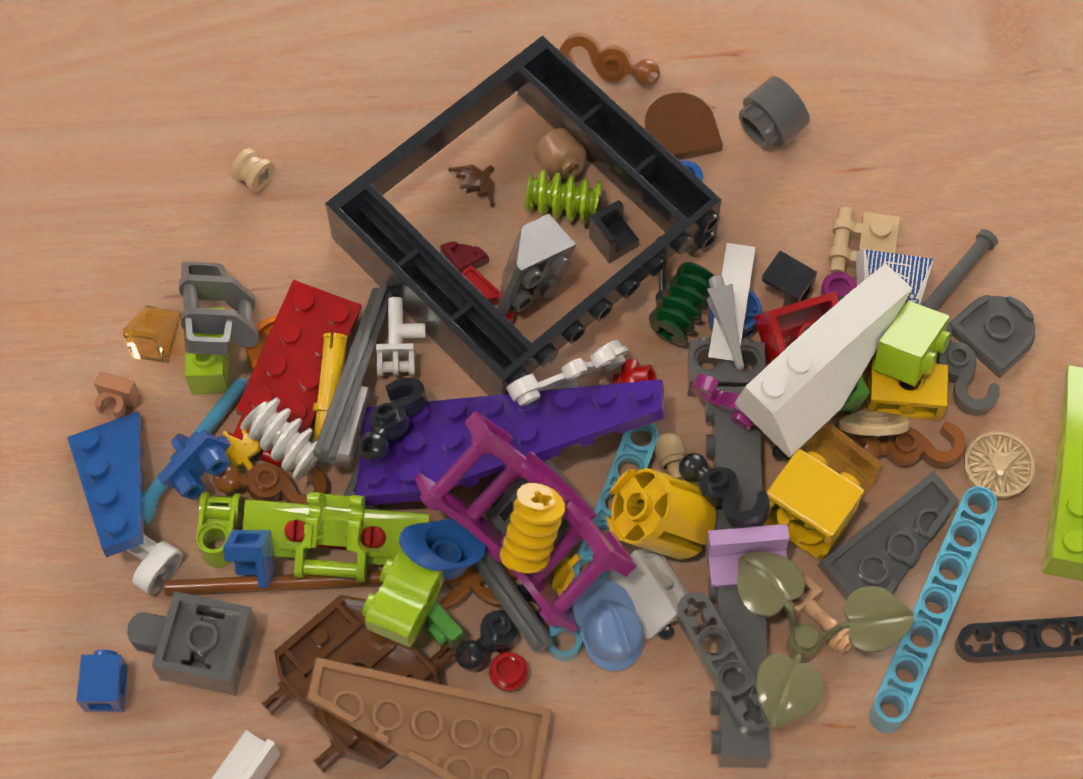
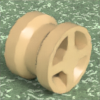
M246 148L239 153L232 163L230 176L236 181H244L247 188L256 193L269 183L275 166L268 159H260L258 153L252 148Z

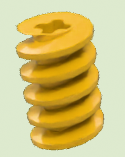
M527 483L522 485L517 491L514 511L510 515V523L506 531L507 535L503 539V547L500 550V559L511 570L520 573H535L544 569L549 563L550 553L553 551L557 531L565 512V503L562 497L550 487L538 483Z

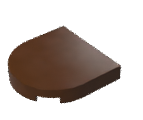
M674 92L659 97L649 106L645 116L644 129L678 160L722 151L723 143L713 112L701 98L689 93Z

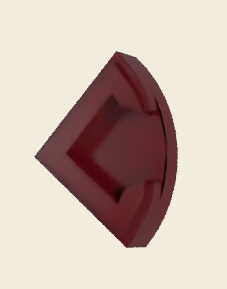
M454 241L440 245L441 254L460 272H463L470 265L478 269L489 263V256L478 246L458 244V242Z

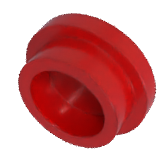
M504 652L497 655L491 661L489 677L492 684L499 690L506 692L515 691L525 684L528 678V666L524 658L519 654Z

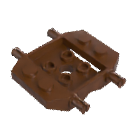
M339 595L274 651L280 679L278 683L279 689L261 704L273 716L289 700H295L330 738L331 746L313 760L322 773H325L341 757L344 758L345 756L379 769L396 752L359 730L354 732L351 729L352 726L306 700L316 658L408 678L411 676L413 679L439 684L437 679L439 671L455 658L454 652L446 644L428 659L426 656L423 657L412 645L409 648L367 630L364 620L365 616L362 615L367 599Z

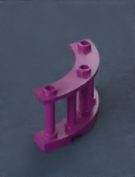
M474 411L465 421L473 436L470 439L472 444L437 483L420 473L415 476L414 479L421 491L420 499L433 511L441 510L465 527L487 546L488 554L495 561L503 564L500 559V550L503 547V539L507 534L502 535L482 516L517 478H524L529 483L542 484L555 490L565 503L563 516L570 522L568 524L569 530L554 545L553 551L550 553L549 563L544 569L535 573L511 571L533 596L541 608L539 611L541 617L549 625L555 628L559 625L574 633L579 627L568 609L604 571L609 572L612 569L627 577L637 566L612 531H608L604 535L592 521L597 516L595 511L554 470L532 451L526 456L509 444L513 436ZM491 453L503 461L506 468L469 507L450 493V491L483 454L489 455ZM580 540L586 541L594 552L592 555L593 560L558 597L545 578Z

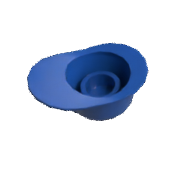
M454 519L407 526L400 533L399 538L402 551L411 561L433 571H443L444 580L455 579L463 575L469 566L481 560L486 548L483 542Z

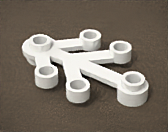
M619 339L595 350L590 356L592 360L590 362H584L582 358H578L564 365L561 368L563 373L541 382H537L535 376L529 374L514 381L506 389L513 402L517 401L520 407H523L541 397L538 391L580 387L577 380L593 371L604 367L606 372L619 367L626 362L624 356L629 350L627 346H622Z

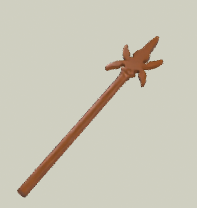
M501 564L511 580L518 579L508 567ZM474 565L469 566L463 575L455 579L444 580V583L451 589L456 584L461 587L459 589H452L447 597L439 602L443 609L459 604L466 598L470 590L483 602L492 606L502 607L490 588H483L481 586L485 581ZM368 570L365 583L357 582L356 578L305 574L304 578H297L294 574L274 575L268 588H259L257 576L165 580L164 593L165 596L173 595L174 591L185 594H211L383 585V582L380 581L382 570Z

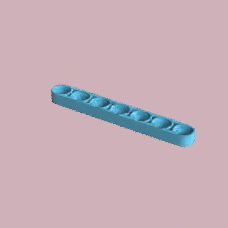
M653 423L627 431L622 437L595 508L597 516L592 520L600 530L606 529L610 531L606 516L611 518V511L608 510L605 502L614 496V494L610 493V490L620 477L619 467L625 463H632L639 470L649 469L658 439V431ZM636 431H646L650 434L652 441L647 446H637L631 441V435ZM586 541L582 542L578 552L581 559L573 566L575 576L571 583L580 574L581 567L591 563L593 560L592 555L594 552ZM604 571L598 579H608L610 571ZM559 625L556 628L550 626L548 633L551 635V645L547 648L550 655L559 661H569L578 656L583 646L579 630L577 629L573 633ZM562 632L571 634L576 641L574 647L568 651L557 649L553 644V639L557 634Z

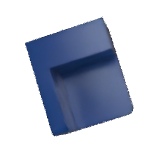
M233 530L223 547L225 562H234L237 575H257L259 588H268L275 574L271 530Z

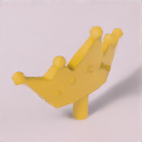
M247 430L242 431V440L228 435L227 431H223V436L231 444L227 452H225L230 464L237 466L238 469L244 464L249 472L254 467L249 459L260 452L261 439L253 441L249 437Z
M577 553L570 560L566 555L551 571V575L554 574L552 589L554 592L557 590L558 595L569 586L575 576L573 566L581 559V556Z

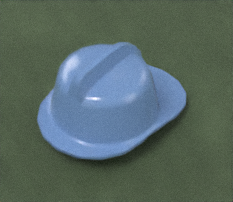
M596 579L573 604L574 618L579 627L578 630L585 650L591 661L598 667L608 671L624 670L633 665L641 655L644 645L642 623L638 618L632 599L622 586L608 579Z

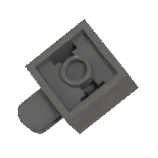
M174 591L167 617L147 612L137 613L128 624L127 634L137 651L155 654L152 667L160 680L236 696L257 621L249 606Z

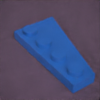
M139 411L67 437L106 558L144 544L143 502L141 500V487H143V473L141 471L143 444L141 442V431L143 430V420Z

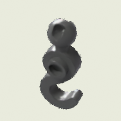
M948 323L947 331L951 333L952 337V329ZM950 339L946 351L943 354H939L937 364L948 365V380L956 381L952 395L954 402L961 411L967 414H986L993 409L999 397L1000 387L998 384L993 383L990 385L984 398H972L967 393L966 387L973 376L976 366L975 353L968 345L952 342Z

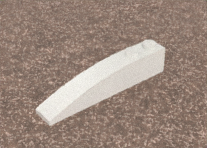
M885 263L826 312L749 382L734 404L790 458L797 449H800L843 407L877 350L879 340L896 318L912 288Z

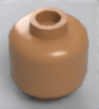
M565 128L547 130L539 137L535 147V158L539 165L546 170L550 178H553L555 173L559 172L562 181L567 180L570 175L576 177L581 172L587 160V152L584 146Z

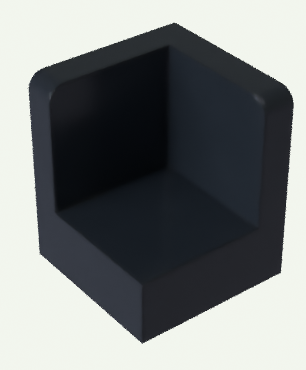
M620 200L590 216L589 238L608 263L639 247L638 237L623 219L624 205Z
M780 250L763 273L762 281L785 295L784 307L807 299L814 289L818 272Z

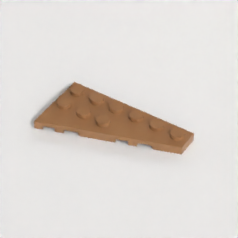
M321 658L315 659L306 699L440 779H539L552 710L550 708Z

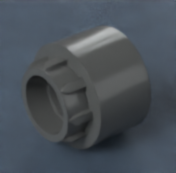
M771 76L743 99L744 108L739 111L741 126L747 135L761 147L768 148L772 144L782 146L810 123L808 110L801 98L785 81L776 76Z

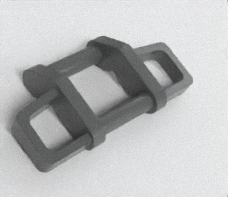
M182 262L179 293L183 296L184 311L181 313L180 318L181 327L184 330L185 351L191 354L226 355L229 352L230 339L241 347L252 348L256 346L259 341L258 329L253 323L254 295L235 278L228 277L222 264ZM198 299L226 301V304L234 310L199 308ZM193 333L223 334V337H197Z

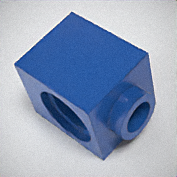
M96 650L93 655H81L76 701L84 712H124L128 665L121 655L112 650Z

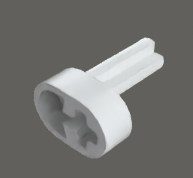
M144 535V544L126 550L142 560L134 573L133 585L150 596L157 594L164 587V581L170 580L175 574L183 558V553L166 541L157 543Z

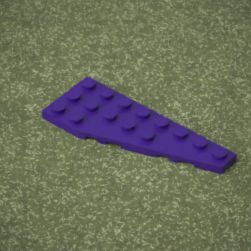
M660 379L538 391L541 396L540 398L523 407H520L517 401L513 402L510 394L427 401L426 406L420 412L407 417L409 422L407 431L400 438L388 441L389 449L384 458L380 461H375L374 459L365 460L360 454L355 495L364 496L365 505L422 501L420 499L421 491L414 479L415 476L420 473L437 483L472 444L470 439L473 436L465 421L474 411L513 436L509 444L526 456L532 451L542 461L562 455L560 450L580 443L581 447H585L595 443V437L612 431H619V434L664 419L665 389L663 381ZM377 406L367 407L363 435L367 432H372L369 416ZM491 453L489 455L483 454L455 486L465 484V487L468 488L479 484V478L503 471L506 468L504 462Z

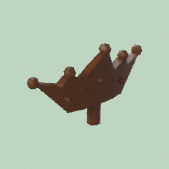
M473 164L448 168L449 172H458L456 178H465L464 183L460 185L462 190L465 188L479 189L477 195H487L490 206H495L493 202L495 182L488 176L494 171L493 166L490 165L483 171Z

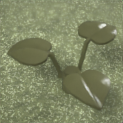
M765 551L745 553L738 560L737 591L741 602L747 610L759 616L770 617L778 614L784 606L788 615V628L791 631L786 643L788 656L782 653L770 655L761 664L756 678V690L760 708L767 722L774 730L808 715L815 710L822 700L824 694L822 677L814 666L805 664L816 656L822 643H826L829 638L843 629L849 628V641L854 648L864 652H879L898 643L908 633L914 622L915 617L912 610L892 593L880 587L866 586L855 590L846 599L844 614L847 620L820 634L814 626L810 624L798 625L796 622L794 607L790 601L799 598L803 594L805 584L801 571L792 561L779 554Z

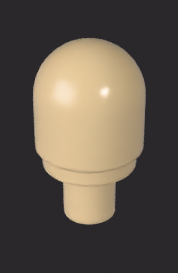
M673 433L660 435L654 450L659 467L662 468V471L669 472L670 476L686 481L679 474L678 470L679 461L687 456L681 438Z

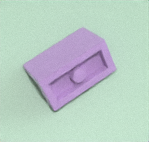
M787 524L708 531L706 550L711 587H737L738 560L745 553L765 551L787 558L786 548L789 542Z

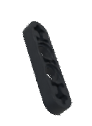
M1083 616L972 623L961 629L955 640V649L961 659L970 663L1083 656V637H1077L1073 642V646H1071V637L1083 634ZM1048 628L1058 631L1062 637V644L1059 647L1046 645L1041 637L1042 631ZM1008 631L1018 633L1023 639V647L1018 650H1011L1004 644L1003 634ZM991 633L995 634L994 647L996 651L992 650L993 643L982 644L978 652L973 650L972 645H965L970 635H974L978 642L989 641L992 636Z

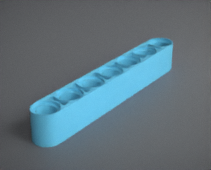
M972 487L963 495L912 611L915 617L914 622L908 633L899 641L869 712L870 722L880 732L893 733L899 730L911 711L996 511V496L986 487ZM976 504L984 510V514L972 512L968 505ZM961 536L966 538L971 546H960L956 543L954 537ZM940 569L953 571L957 579L948 580L944 578L940 573ZM925 603H937L942 608L943 613L935 614L930 612L926 608ZM913 635L922 636L928 642L929 647L919 648L915 646L910 637ZM898 669L909 671L914 681L910 683L902 682L896 676L895 671ZM892 704L897 708L899 716L896 718L887 717L881 711L880 705Z

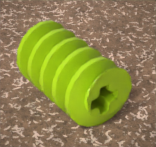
M542 169L537 179L533 178V172H531L525 196V211L531 213L536 205H538L539 214L545 216L550 207H552V214L556 219H559L564 210H566L568 221L572 222L577 214L580 213L581 223L587 224L590 216L599 211L603 190L602 181H598L593 190L589 189L588 178H584L580 186L576 187L574 175H570L566 183L561 184L559 172L555 173L551 181H547V174L544 169Z

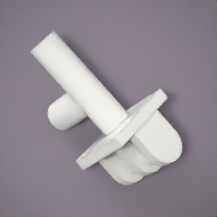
M392 297L388 299L389 344H376L377 376H383V373L393 372V376H399V372H409L410 376H415L416 353L414 344H403V338H426L425 323L403 324V299ZM383 359H393V361H383ZM399 359H409V361H399Z

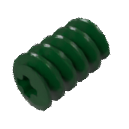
M685 262L679 265L676 275L670 280V286L665 288L663 297L656 303V309L651 311L649 315L651 328L661 338L676 345L684 346L687 344L688 337L685 334H692L695 330L692 322H700L702 315L699 311L708 309L709 305L706 299L709 297L707 289L710 288L709 279L714 274L692 262Z

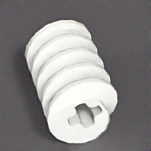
M275 398L268 403L263 402L253 409L243 420L240 428L241 430L250 429L249 437L253 441L261 439L260 447L264 451L272 449L271 458L274 461L284 459L282 468L286 472L295 469L293 479L296 481L305 476L319 460L313 453L317 441L312 444L309 442L313 433L311 428L302 433L298 432L302 423L300 418L290 423L287 422L291 413L289 408L279 413L276 411L280 399Z

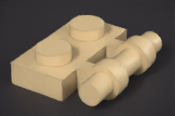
M850 207L839 208L838 218L833 221L832 228L835 240L834 246L829 250L830 273H845V267L856 268L857 251H851L848 248L849 238L859 240L858 251L868 249L895 253L900 217L864 211L861 224L855 223L852 220L853 210ZM855 269V277H854V280H855V281H857V271H856V269Z

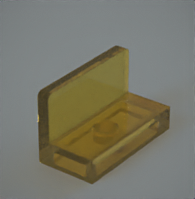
M829 422L818 430L815 436L802 449L806 453L812 451L821 455L826 460L827 466L832 470L840 473L845 472L855 477L859 481L860 487L864 490L861 500L877 483L883 468L882 462Z

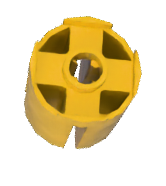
M651 468L641 470L629 469L617 479L610 490V493L614 494V499L611 505V518L606 516V521L610 531L620 541L682 560L702 551L701 544L706 545L708 531L716 530L718 516L716 508L702 496L700 487Z

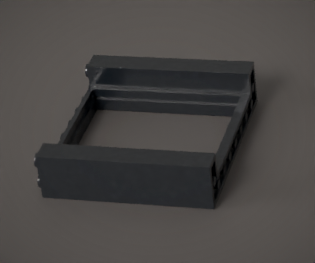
M542 35L333 196L325 205L332 239L379 286H386L393 297L402 298L403 310L416 323H425L426 333L489 396L509 394L506 389L508 385L531 374L538 367H544L548 362L554 361L562 347L568 342L570 344L577 342L584 335L586 327L595 320L602 321L612 311L613 305L623 297L625 299L631 297L639 289L641 282L649 275L653 277L659 274L666 266L667 260L674 254H682L686 251L692 256L700 248L705 250L711 246L718 236L717 228L720 220L719 214L722 199ZM515 92L554 129L565 128L584 146L587 152V160L665 232L533 342H530L383 196Z

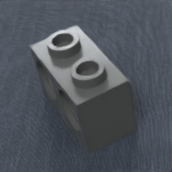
M710 337L700 338L697 341L690 340L688 351V396L697 397L691 391V386L698 374H705L719 380L717 385L719 387H745L765 369V342H755L747 338L741 339L740 349L743 362L752 366L753 369L738 370L734 361L708 357L711 343ZM710 362L715 365V368L704 369L699 364Z

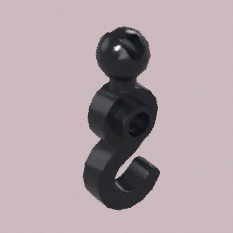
M401 378L386 385L389 400L392 402L383 403L376 407L369 416L372 432H367L359 440L358 450L365 460L374 459L375 461H380L384 458L389 449L388 441L400 438L409 427L407 417L415 415L426 406L428 399L424 385L420 380Z
M689 453L679 461L678 470L682 478L691 483L699 482L702 496L712 506L723 507L725 519L730 526L734 528L759 527L769 518L771 507L767 492L765 491L757 493L756 505L748 511L737 509L740 501V487L733 470L726 467H716L709 470L707 460L698 453Z
M523 584L518 585L517 588L525 600L531 601L538 606V611L535 614L541 623L545 625L547 622L541 617L539 613L541 608ZM496 610L486 614L480 625V637L477 640L467 639L456 648L455 659L458 665L465 670L472 671L480 668L485 662L488 650L504 652L513 648L517 643L519 630L505 610Z

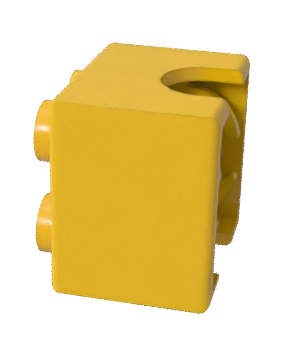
M797 449L767 491L771 511L764 525L787 524L789 541L821 562L829 555L853 521L864 490L860 487L859 481L852 475L845 472L839 474L829 468L826 460L821 455L812 451L806 453L801 449Z

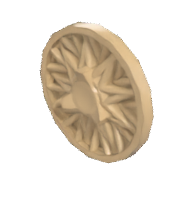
M866 411L841 417L838 420V427L841 431L851 434L880 437L907 432L910 429V421L908 418L897 414Z
M992 431L978 436L970 443L964 456V472L973 487H986L993 492L996 498L1008 499L1018 496L1028 488L1035 474V459L1030 448L1020 438L1007 432Z

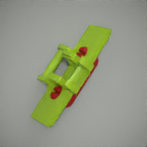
M308 492L307 503L309 504L246 499L243 530H271L273 556L295 558L294 576L297 578H304V575L307 574L356 578L357 582L365 583L368 564L385 565L389 559L394 561L397 554L403 552L399 543L400 533L407 526L428 523L430 521V514L365 509L364 496ZM310 548H336L357 552V563L307 558Z

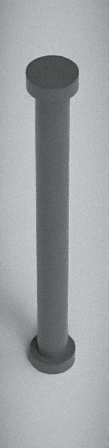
M986 229L980 230L976 235L977 241L936 287L922 306L936 311L985 252L994 249L998 244L997 237Z

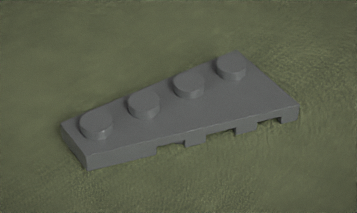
M933 471L829 554L817 566L845 599L855 590L866 586L880 587L893 593L902 577L916 561L920 552L934 536L959 500Z

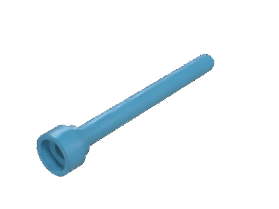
M243 377L237 378L194 432L197 431L199 433L203 429L211 434L242 396L248 381ZM158 477L145 492L141 491L143 524L146 526L157 514L156 508L159 506L157 501L169 487L161 484Z

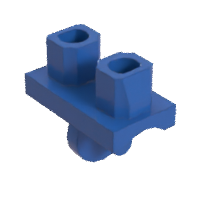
M203 429L199 433L195 431L189 438L183 434H177L171 440L176 452L170 457L171 462L157 477L161 484L174 487L182 497L195 500L205 491V485L200 478L206 471L207 474L216 476L221 474L230 465L225 451L231 444L225 436L216 437Z

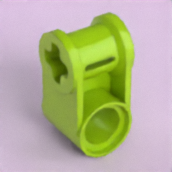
M207 491L201 493L196 543L204 562L210 567L222 568L231 563L225 562L223 547L231 532L239 530L243 515V497L241 493H235L233 497L211 496ZM214 541H224V544L218 549L208 548Z

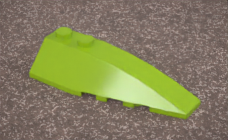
M1068 365L1042 573L1083 581V368Z

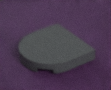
M1008 295L1007 297L981 296L949 322L952 336L958 342L968 345L974 351L976 358L998 378H1001L1028 353L1035 340V325L1032 312L1023 302Z

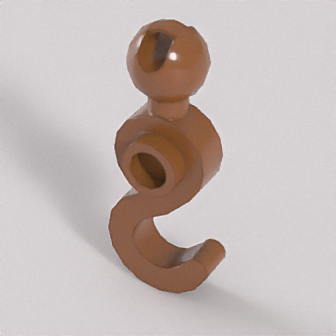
M586 33L570 35L564 40L559 50L576 65L571 55V49L577 46L585 48L598 75L608 82L620 81L628 74L634 76L639 84L650 86L655 84L660 77L659 65L652 59H643L638 63L633 62L625 48L619 45H610L601 51L599 43L595 38ZM651 72H657L658 77H654Z
M946 421L940 429V434L951 443L952 449L949 451L937 450L928 438L910 427L907 432L889 435L887 440H879L875 436L860 435L852 444V452L858 461L867 464L877 460L880 455H886L892 463L898 466L906 467L913 465L922 457L934 467L945 468L953 466L959 461L965 450L966 439L957 425Z
M230 464L221 474L213 475L212 477L213 484L217 490L225 494L234 493L239 488H245L254 500L276 501L282 496L284 502L309 504L307 503V495L298 494L294 490L289 478L274 464H258L249 471V474L241 473L237 466ZM313 466L307 473V479L314 487L313 492L326 494V478L322 471Z

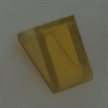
M146 305L123 328V336L132 357L169 363L181 319V311Z

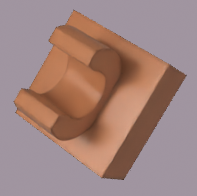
M99 371L94 382L99 394L95 400V407L98 413L102 414L105 406L109 403H116L113 411L116 418H121L125 415L126 407L136 409L141 395L135 381Z

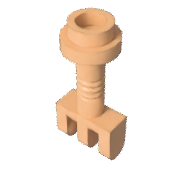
M804 574L802 575L805 584L804 589L807 592H803L799 598L795 599L794 603L790 601L794 607L795 617L797 619L805 612L826 632L837 625L838 622L816 602L822 597L823 589L809 576ZM849 628L843 629L831 637L828 645L832 650H839L844 654L853 647L849 641Z

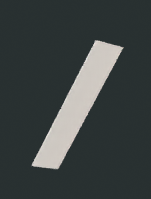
M727 243L721 276H723L725 286L733 284L737 331L741 346L755 247ZM714 318L708 357L734 361L716 318Z

